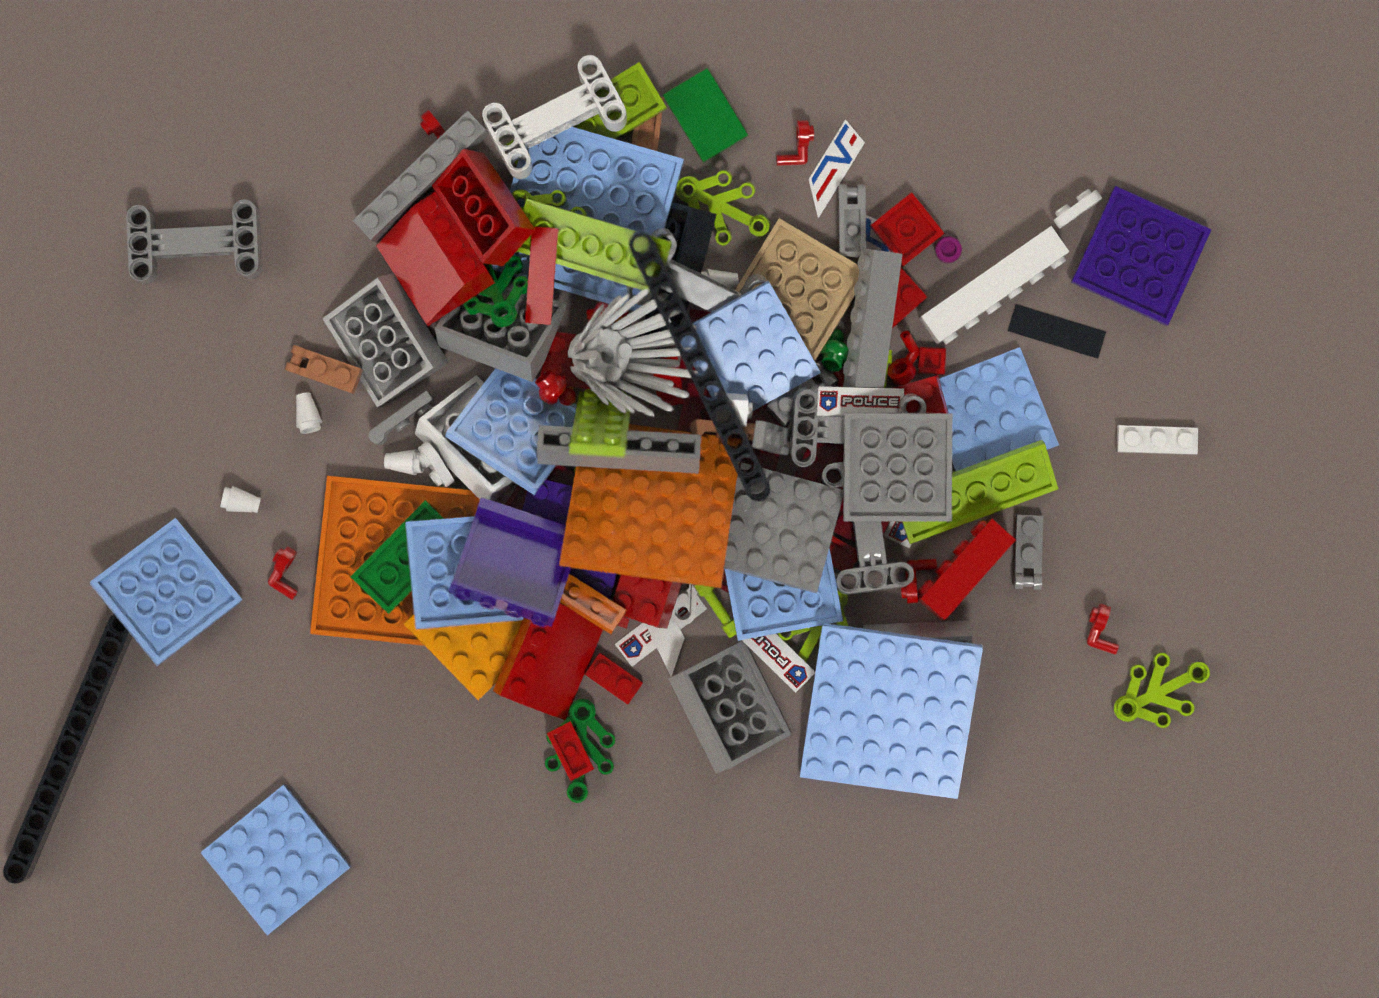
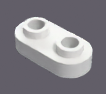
M1087 189L1076 197L1078 203L1071 208L1066 204L1056 211L1057 218L1053 221L1058 228L1061 229L1099 202L1102 197L1098 191L1091 192L1090 189Z
M427 441L419 446L418 450L420 453L417 457L426 468L429 466L432 472L429 476L438 487L442 484L445 488L452 484L454 479L435 449Z
M689 584V588L686 591L681 589L679 591L671 619L676 624L687 625L695 619L697 592L693 587L694 584ZM680 607H686L688 609V615L686 617H680L678 615V609Z

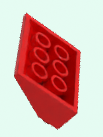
M436 192L415 204L376 245L427 326L495 283Z
M559 603L552 627L548 625L545 627L537 626L530 619L523 618L493 692L524 706L565 720L603 629Z

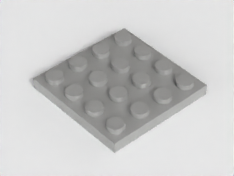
M844 413L843 521H952L953 414Z
M741 463L740 469L747 470L752 465ZM762 468L771 490L768 498L757 502L749 498L739 477H737L724 569L817 594L842 504L843 490ZM754 482L750 487V491L755 494L762 492L764 483Z

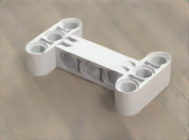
M587 55L578 62L581 86L513 120L510 119L505 108L499 103H491L484 108L482 116L485 127L509 173L514 178L524 179L532 172V163L527 149L599 114L604 126L610 131H620L625 127L627 122L625 106L597 57ZM587 67L597 69L592 75H587L583 72ZM600 89L609 91L606 97L596 96V92ZM611 112H618L622 115L618 120H610L608 118ZM493 114L502 116L501 120L496 123L490 122L489 118ZM504 137L514 138L513 143L508 146L501 144V140ZM522 159L526 161V165L523 168L513 167V163L516 160Z

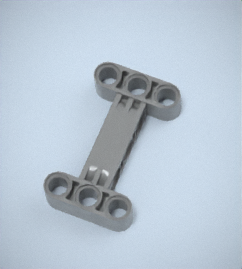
M243 199L236 202L233 206V225L155 229L153 213L142 205L132 206L126 215L128 269L130 276L141 284H150L157 277V259L234 255L235 268L238 273L248 279L258 277L263 267L259 209L251 201ZM245 207H251V217L241 219V210ZM146 213V221L141 225H136L135 217L137 214ZM252 233L254 237L253 242L247 246L242 245L241 239L243 235ZM143 238L147 239L148 245L146 249L137 251V242ZM248 259H253L255 262L253 270L244 272L242 268L243 263ZM142 265H148V274L142 278L138 277V268Z
M660 228L652 234V236L658 238L667 237L672 241L666 269L679 296L710 312L752 290L755 284H763L767 281L763 275L754 274L746 280L741 292H738L672 260L671 258L676 250V241L671 231ZM626 286L627 293L631 299L635 296L632 293L633 287ZM667 286L661 287L662 289L672 293L671 288ZM648 292L636 304L642 305L647 303L652 297L651 293Z
M807 387L800 388L795 392L792 407L790 457L795 464L801 467L809 466L814 462L817 442L844 444V416H817L818 395L811 388ZM803 394H811L813 396L812 404L808 407L800 406V397ZM906 394L901 398L898 413H908L906 405L911 400H917L919 403V408L914 413H926L924 400L916 394ZM803 420L811 422L810 431L804 434L799 433L797 429L798 424ZM800 447H807L810 452L809 456L804 460L796 458V451Z
M844 462L832 463L824 468L821 475L824 485L839 489L843 488ZM830 470H837L841 475V480L838 483H831L827 480L826 473ZM852 521L859 568L846 569L837 576L836 586L839 592L850 595L902 588L911 583L914 578V571L909 564L904 562L887 564L881 521ZM895 569H905L908 573L907 581L898 582L894 577ZM876 571L881 575L882 581L880 585L873 586L868 582L867 576L870 572ZM844 575L853 576L855 579L854 588H843L841 578Z

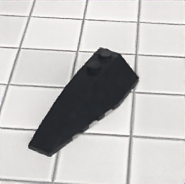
M672 202L665 229L672 232L676 241V250L671 259L701 273L708 253V246L717 214ZM662 237V239L670 241L669 238ZM662 288L659 289L657 294L659 296L662 293H667L669 296L665 300H668L672 293ZM681 298L687 310L690 302ZM658 307L646 314L645 320L660 314ZM679 313L670 317L671 324H680L684 315ZM664 326L639 336L665 331L668 328ZM661 347V348H655V349H666L667 347Z

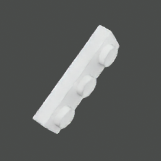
M1118 425L1117 452L1197 455L1198 428Z

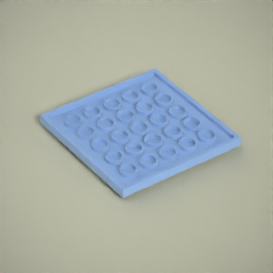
M571 127L527 149L532 163V172L524 179L513 178L510 188L511 193L515 190L523 189L532 196L551 194V192L559 190L566 195V203L559 208L571 210L574 207H581L586 211L588 217L635 231H644L652 235L655 230L665 228L684 159ZM519 159L516 168H523L526 165V161ZM556 194L554 196V202L560 203L562 200V195ZM520 198L517 201L521 208L525 205L524 198ZM577 210V211L575 212V213L582 214L581 210ZM516 251L513 256H518L521 259L523 269L520 273L513 276H525L528 279L530 255ZM518 263L512 264L511 267H515ZM559 264L555 266L554 288L608 304L617 296H621L622 299L628 294L627 285ZM492 265L495 271L503 272L506 265ZM633 288L632 293L637 295L642 290ZM635 304L629 310L635 311L642 305Z
M822 623L800 777L958 799L983 646L980 644Z

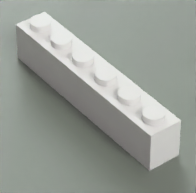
M1050 226L922 315L919 320L937 345L942 341L946 345L958 337L956 331L963 326L968 330L980 321L979 315L985 311L990 315L1002 305L999 301L1007 296L1011 300L1023 291L1022 285L1028 281L1033 285L1045 275L1042 271L1050 266L1054 270L1067 260L1064 256L1070 251L1053 227Z

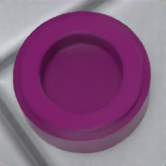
M951 236L941 238L935 246L936 257L939 261L946 264L955 262L962 253L961 243Z

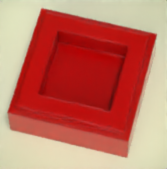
M919 347L918 374L945 375L946 348Z

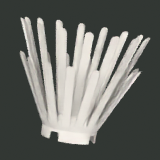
M645 289L628 301L629 294L625 295L622 299L621 296H617L601 314L604 309V304H602L592 319L589 320L583 332L577 334L571 341L568 358L573 359L574 366L570 367L573 374L578 379L586 382L606 405H608V399L621 412L626 413L627 409L634 413V409L649 416H654L651 410L616 387L666 411H672L674 408L663 402L660 397L626 381L686 398L689 396V393L672 387L674 385L673 381L639 372L691 378L686 369L670 368L678 367L680 364L678 360L654 359V357L681 356L677 348L655 349L675 345L673 339L669 338L671 337L669 330L639 336L666 326L661 314L625 328L656 309L657 305L654 299L612 324L648 294L649 289ZM662 293L657 297L660 300H665L669 295ZM674 311L670 314L669 318L682 312Z

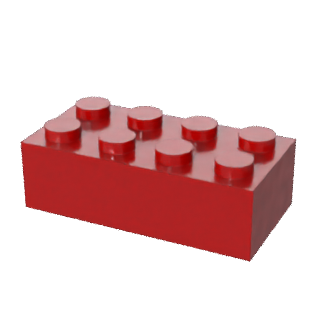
M463 149L432 185L482 263L504 266L535 231V228L497 171L482 152Z
M993 519L979 521L970 531L973 536L968 541L966 539L962 540L952 551L955 556L950 561L948 559L944 560L934 571L938 574L934 580H926L917 590L920 594L918 601L939 620L947 619L1016 541L1013 536Z
M621 574L613 602L627 610L624 615L625 617L656 628H668L682 583Z

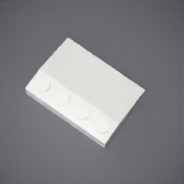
M476 375L419 418L415 435L423 443L427 441L438 453L443 463L479 499L483 497L496 501L515 482L445 437L447 430L484 384Z

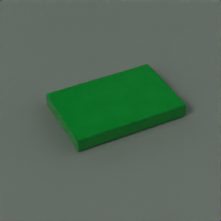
M708 68L662 95L702 163L748 137L747 132Z

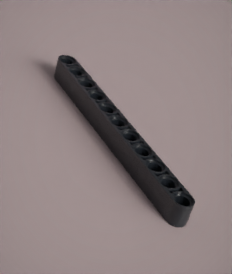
M644 231L634 232L628 241L629 249L737 475L750 499L757 502L764 501L770 494L769 482L656 245L648 233ZM645 237L648 239L649 244L646 250L637 251L634 249L633 243L636 238ZM649 262L660 264V271L657 275L649 276L646 274L645 267ZM667 286L672 290L671 297L665 301L658 299V290L661 287ZM674 311H680L684 315L683 321L678 325H673L669 322V316ZM685 336L695 338V345L691 349L681 347V340ZM698 360H703L707 363L706 370L700 374L693 372V364ZM711 384L716 385L719 389L717 395L712 398L706 397L704 395L705 388ZM720 409H727L730 411V417L724 422H719L716 420V413ZM733 433H738L742 437L741 442L736 446H731L727 443L729 435ZM745 457L751 458L753 460L751 468L747 470L739 468L741 459ZM754 482L764 483L762 492L755 494L750 491V487Z
M115 614L111 615L5 863L3 875L9 883H21L29 879L33 874L133 637L127 629L122 632L117 628L118 618ZM111 641L115 642L118 647L117 653L114 656L109 655L106 650L107 644ZM99 666H103L107 670V677L103 681L99 680L96 676V670ZM90 690L95 692L97 700L93 705L88 704L85 698ZM79 715L86 719V726L83 730L77 728L75 720ZM68 740H72L76 745V750L73 754H69L65 750V743ZM57 765H61L65 769V776L62 779L55 775L54 770ZM47 789L55 794V800L52 804L44 799V793ZM36 814H40L44 818V826L42 828H38L34 824ZM25 839L33 842L34 850L32 853L25 851L23 847ZM15 864H19L23 868L24 872L21 878L13 873V866Z

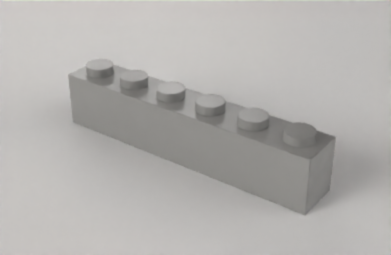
M467 111L371 202L353 222L370 240L377 242L433 189V183L463 149L473 150L489 135L488 131Z
M862 249L858 259V281L854 287L855 303L850 316L852 322L851 332L847 339L849 350L847 360L843 366V373L845 375L843 387L884 388L902 254Z
M539 425L537 442L538 464L699 473L701 435L628 431L625 457L569 454L573 427Z

